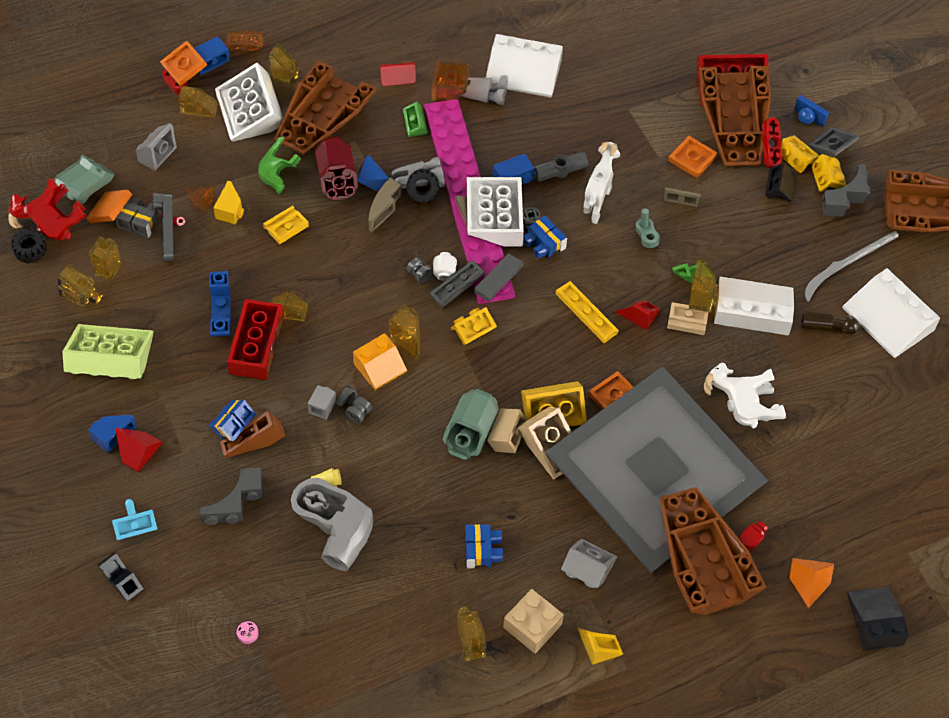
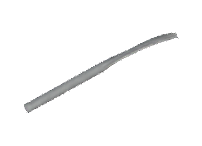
M894 231L849 257L833 262L826 270L809 282L805 289L806 301H810L817 287L828 277L898 238V233Z

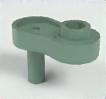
M643 209L641 219L636 222V232L640 235L643 246L654 248L659 245L660 236L654 228L653 221L649 219V210Z

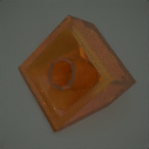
M436 61L432 82V101L454 100L466 93L470 64Z

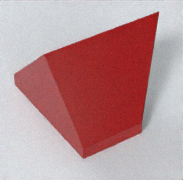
M644 300L635 302L633 306L615 312L646 330L660 313L661 309Z
M115 427L122 463L139 472L161 446L162 441L147 432Z

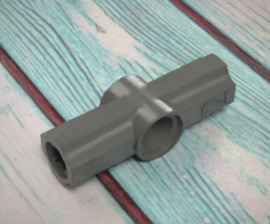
M585 152L570 156L557 155L554 161L534 166L535 178L539 182L553 177L565 178L569 172L588 167L587 156Z

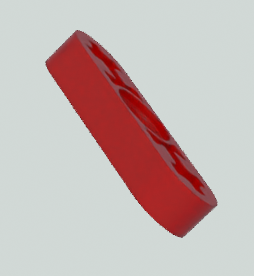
M770 117L762 123L764 164L769 169L782 163L780 123L776 118ZM769 139L775 142V147L770 146Z

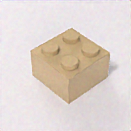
M531 589L504 617L503 628L536 654L562 626L564 614Z

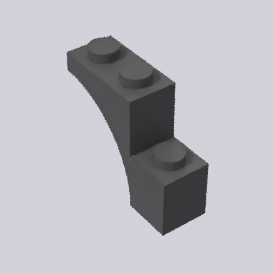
M858 164L855 178L848 185L835 190H825L822 198V215L844 217L846 209L849 210L850 203H865L866 197L870 196V186L867 185L869 172H866L865 164Z
M261 468L241 469L236 487L225 499L210 506L200 507L202 524L215 525L224 522L234 524L243 521V500L254 501L263 498Z

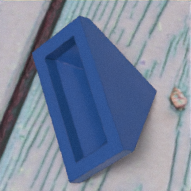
M367 156L359 169L357 181L379 191L389 177L370 156Z

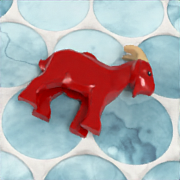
M50 178L47 182V188L41 196L27 205L25 204L27 196L13 195L9 206L8 220L14 229H23L24 226L20 224L19 219L31 218L38 226L37 230L48 238L58 241L66 238L70 240V227L78 224L87 216L83 213L86 208L79 201H76L73 205V211L64 216L63 212L56 205L69 190L62 183L58 186L55 180Z

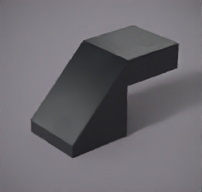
M113 552L97 564L108 582L125 601H129L144 589L134 573L127 570L116 553Z

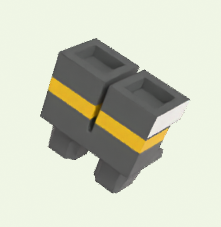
M134 197L131 202L125 204L115 218L117 228L149 238L151 228L154 224H157L156 216L159 210H153L152 203H149L147 208L143 207V201Z

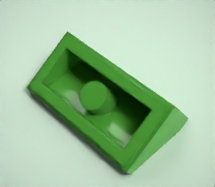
M417 101L403 108L408 136L429 134L423 106Z

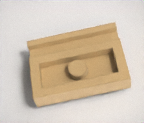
M672 302L667 328L705 335L709 309Z

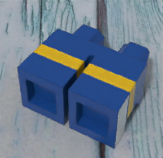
M543 216L529 226L528 233L523 236V243L526 247L532 244L536 245L533 248V253L538 259L545 255L549 259L557 250L561 252L566 249L567 237L546 216Z
M231 400L227 406H224L216 419L209 424V427L221 440L226 436L229 441H234L256 413L245 400Z
M466 524L467 569L475 568V565L491 567V562H501L503 560L502 548H491V544H502V530H490V525Z

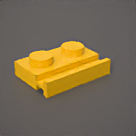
M291 206L263 223V226L280 245L309 227V222L299 211L295 210L294 206Z

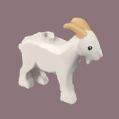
M603 142L599 147L598 151L602 154V159L595 167L585 191L583 213L590 214L594 205L591 219L592 223L597 224L600 218V210L605 194L609 195L612 189V160L620 157L617 144L613 142Z
M720 363L707 375L704 383L706 394L711 395L712 385L727 393L729 398L727 402L730 412H733L735 420L741 425L755 428L758 420L769 421L786 418L783 405L774 404L768 409L759 403L758 395L772 394L774 392V388L769 383V381L774 380L771 369L759 376L727 377V375L733 373V370L728 369L725 363Z

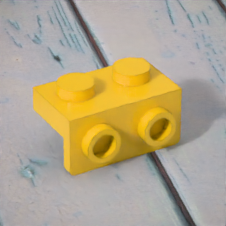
M822 154L811 164L820 192H824L829 187L839 189L847 185L838 159Z

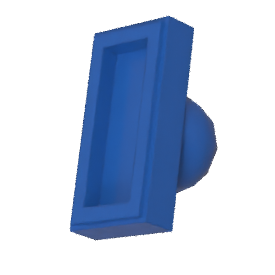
M802 95L796 100L794 110L799 112L798 117L801 123L810 124L815 122L821 127L826 124L829 115L828 111Z

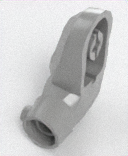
M309 478L300 483L293 491L291 497L292 509L302 519L317 525L322 531L331 535L328 537L321 558L332 568L347 571L366 544L372 531L374 521L372 510L349 492L332 486L323 479Z

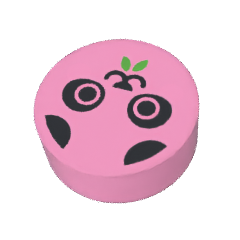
M247 621L238 626L237 636L242 643L251 644L257 640L259 632L256 624Z

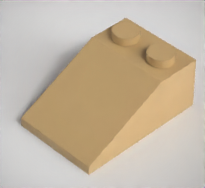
M548 407L518 426V429L528 447L552 479H556L563 473L545 452L572 432L560 408Z

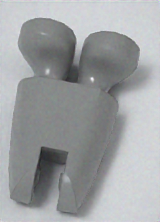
M502 75L498 83H492V78L461 77L457 94L473 100L487 103L491 100L495 101L498 105H503L507 92L508 76Z
M434 157L429 162L424 163L420 161L392 171V178L401 184V188H407V180L411 173L420 169H428L433 172L438 178L439 187H445L439 157ZM425 178L418 179L415 187L429 186L428 180Z

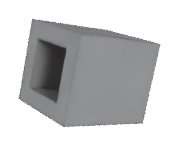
M317 385L308 402L309 414L327 420L336 403V392L329 387Z

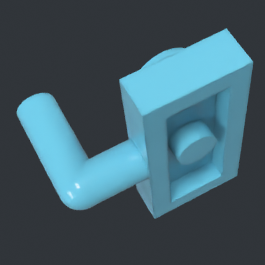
M131 499L125 501L128 516L112 520L117 540L158 530L153 510L136 514L134 502Z

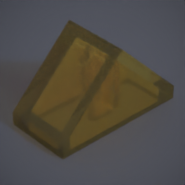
M290 291L272 298L271 303L283 304L284 318L305 321L309 304Z

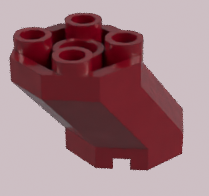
M338 136L324 138L319 147L317 146L315 149L322 192L334 201L349 199L358 188L351 146Z

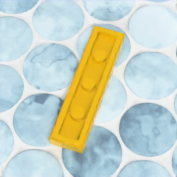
M571 281L556 290V295L603 343L618 334L619 330Z

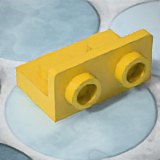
M795 135L783 138L781 141L782 159L799 173H802L808 164L813 163L820 156Z
M478 307L469 312V317L464 318L462 316L453 321L455 325L451 327V330L457 332L463 345L470 343L497 327L486 307L482 310Z

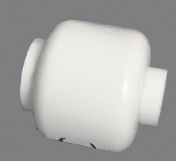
M443 252L434 258L433 274L438 280L446 281L457 272V259L451 256L450 253Z

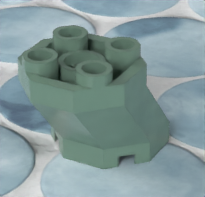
M81 155L77 162L56 175L54 180L58 186L62 183L69 190L64 195L71 200L75 199L84 204L90 195L113 179L114 173L104 165L94 162L95 160Z
M473 389L462 395L442 439L444 444H447L449 447L448 451L451 455L466 460L473 455L480 454L499 412L498 402L492 394L479 389Z

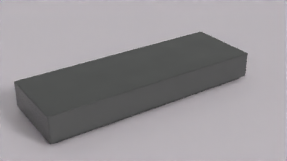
M508 253L474 289V293L490 302L523 267V262Z
M472 260L429 294L443 308L484 276L485 272Z

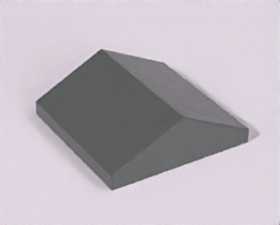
M831 128L810 143L809 147L820 156L824 154L834 157L856 142L859 136L840 129Z

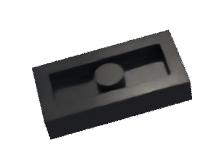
M785 162L770 168L765 195L769 199L782 195L788 202H791L797 175Z

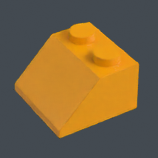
M385 333L353 351L354 365L375 391L407 372L396 346Z

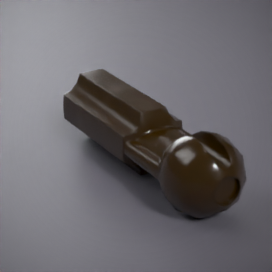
M804 311L801 326L802 328L823 331L841 329L846 334H854L859 329V321L853 316L839 319L834 318L832 314Z

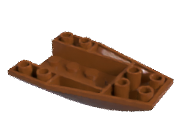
M318 60L299 83L274 141L276 142L279 137H283L282 145L302 155H306L321 144L324 138L330 137L355 117L376 92L377 88L363 81L357 87L335 77L333 67Z
M751 66L749 72L717 73V67L699 68L701 102L724 166H760L763 151L762 123L768 119L771 103L768 66Z
M888 170L884 194L887 226L894 230L918 232L949 231V180L921 172Z
M697 487L659 498L673 574L692 613L707 615L741 604L766 589V585L747 548Z

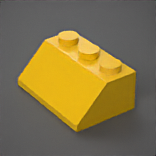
M578 381L521 391L523 409L527 420L548 407H559L569 427L583 425L587 422L583 386Z

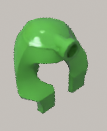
M279 137L258 166L260 179L265 184L273 187L278 194L285 188V185L282 184L284 183L283 179L279 176L280 171L286 167H297L302 160L296 154L290 161L275 157L277 150L284 140L283 137Z

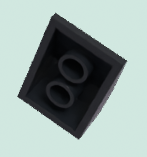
M888 587L847 592L863 651L903 646L910 636L904 615Z

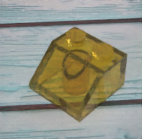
M697 258L688 309L711 313L712 305L716 306L719 285L716 284V275L702 258Z
M403 304L389 317V339L419 360V316L415 309Z

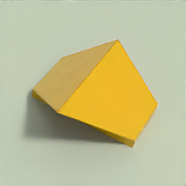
M577 628L592 665L623 654L615 635L595 633Z

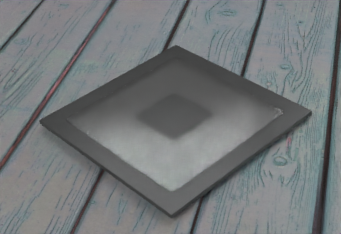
M663 366L545 452L650 573H653L670 559L659 501L660 497L697 487L722 518L768 482L765 476Z

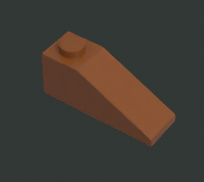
M266 411L249 422L234 441H229L226 437L220 441L224 457L228 458L268 447L283 438L285 433L281 421L269 411Z

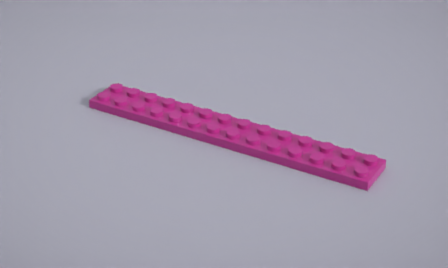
M458 99L424 104V111L436 154L440 159L446 190L467 264L474 260L485 272L484 276L473 283L475 289L503 260L504 254L501 245L468 235L466 225L456 206V196H467V177H481ZM511 280L490 302L515 298ZM476 294L478 304L489 303Z

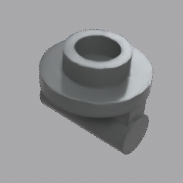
M351 385L345 386L336 403L339 406H343L345 403L352 405L358 397L356 389Z

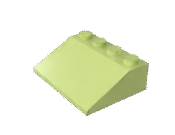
M78 324L63 350L64 372L141 379L146 368L153 331Z

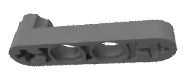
M153 193V210H162L163 261H173L172 194Z

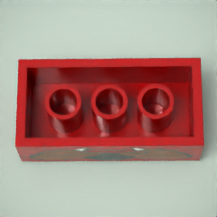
M245 299L227 360L229 375L267 380L284 320L283 304Z

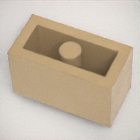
M521 409L499 410L487 440L495 452L516 453L522 438L518 426L527 421Z

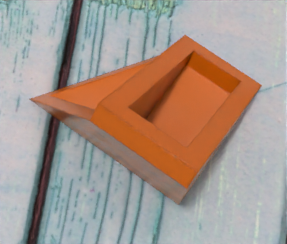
M792 558L789 578L807 607L810 608L831 584L834 563Z

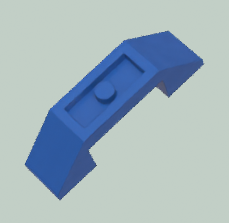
M228 271L209 272L212 319H210V336H230L232 329Z

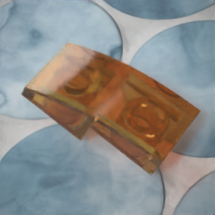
M254 31L228 32L226 47L229 50L245 48L246 51L262 49L264 34Z

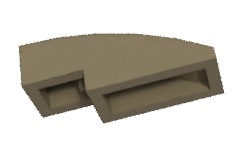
M392 178L385 182L372 203L368 219L369 231L371 233L395 211V202L401 197V184Z

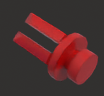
M761 521L757 524H751L740 534L739 540L748 551H751L764 540L765 532L768 528Z

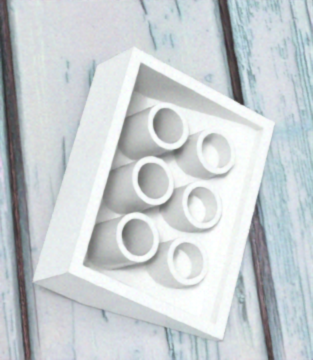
M496 34L486 78H492V83H498L502 75H507V90L552 98L562 60L563 46Z
M258 63L215 89L232 142L270 133L280 127L283 115L269 73Z
M467 177L468 235L501 246H523L521 177Z
M888 268L873 277L842 307L850 316L855 317L859 321V325L894 358L932 333L940 320V317Z
M719 277L714 324L789 335L794 313L793 288Z

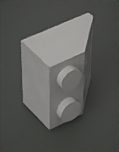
M168 123L157 127L154 132L148 135V138L136 149L138 162L156 171L177 148L173 125Z
M580 539L570 548L561 570L566 572V575L571 578H578L584 581V584L591 588H599L605 581L618 556Z

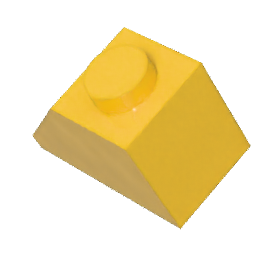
M227 181L214 206L215 219L236 225L238 219L242 218L244 209L232 182Z

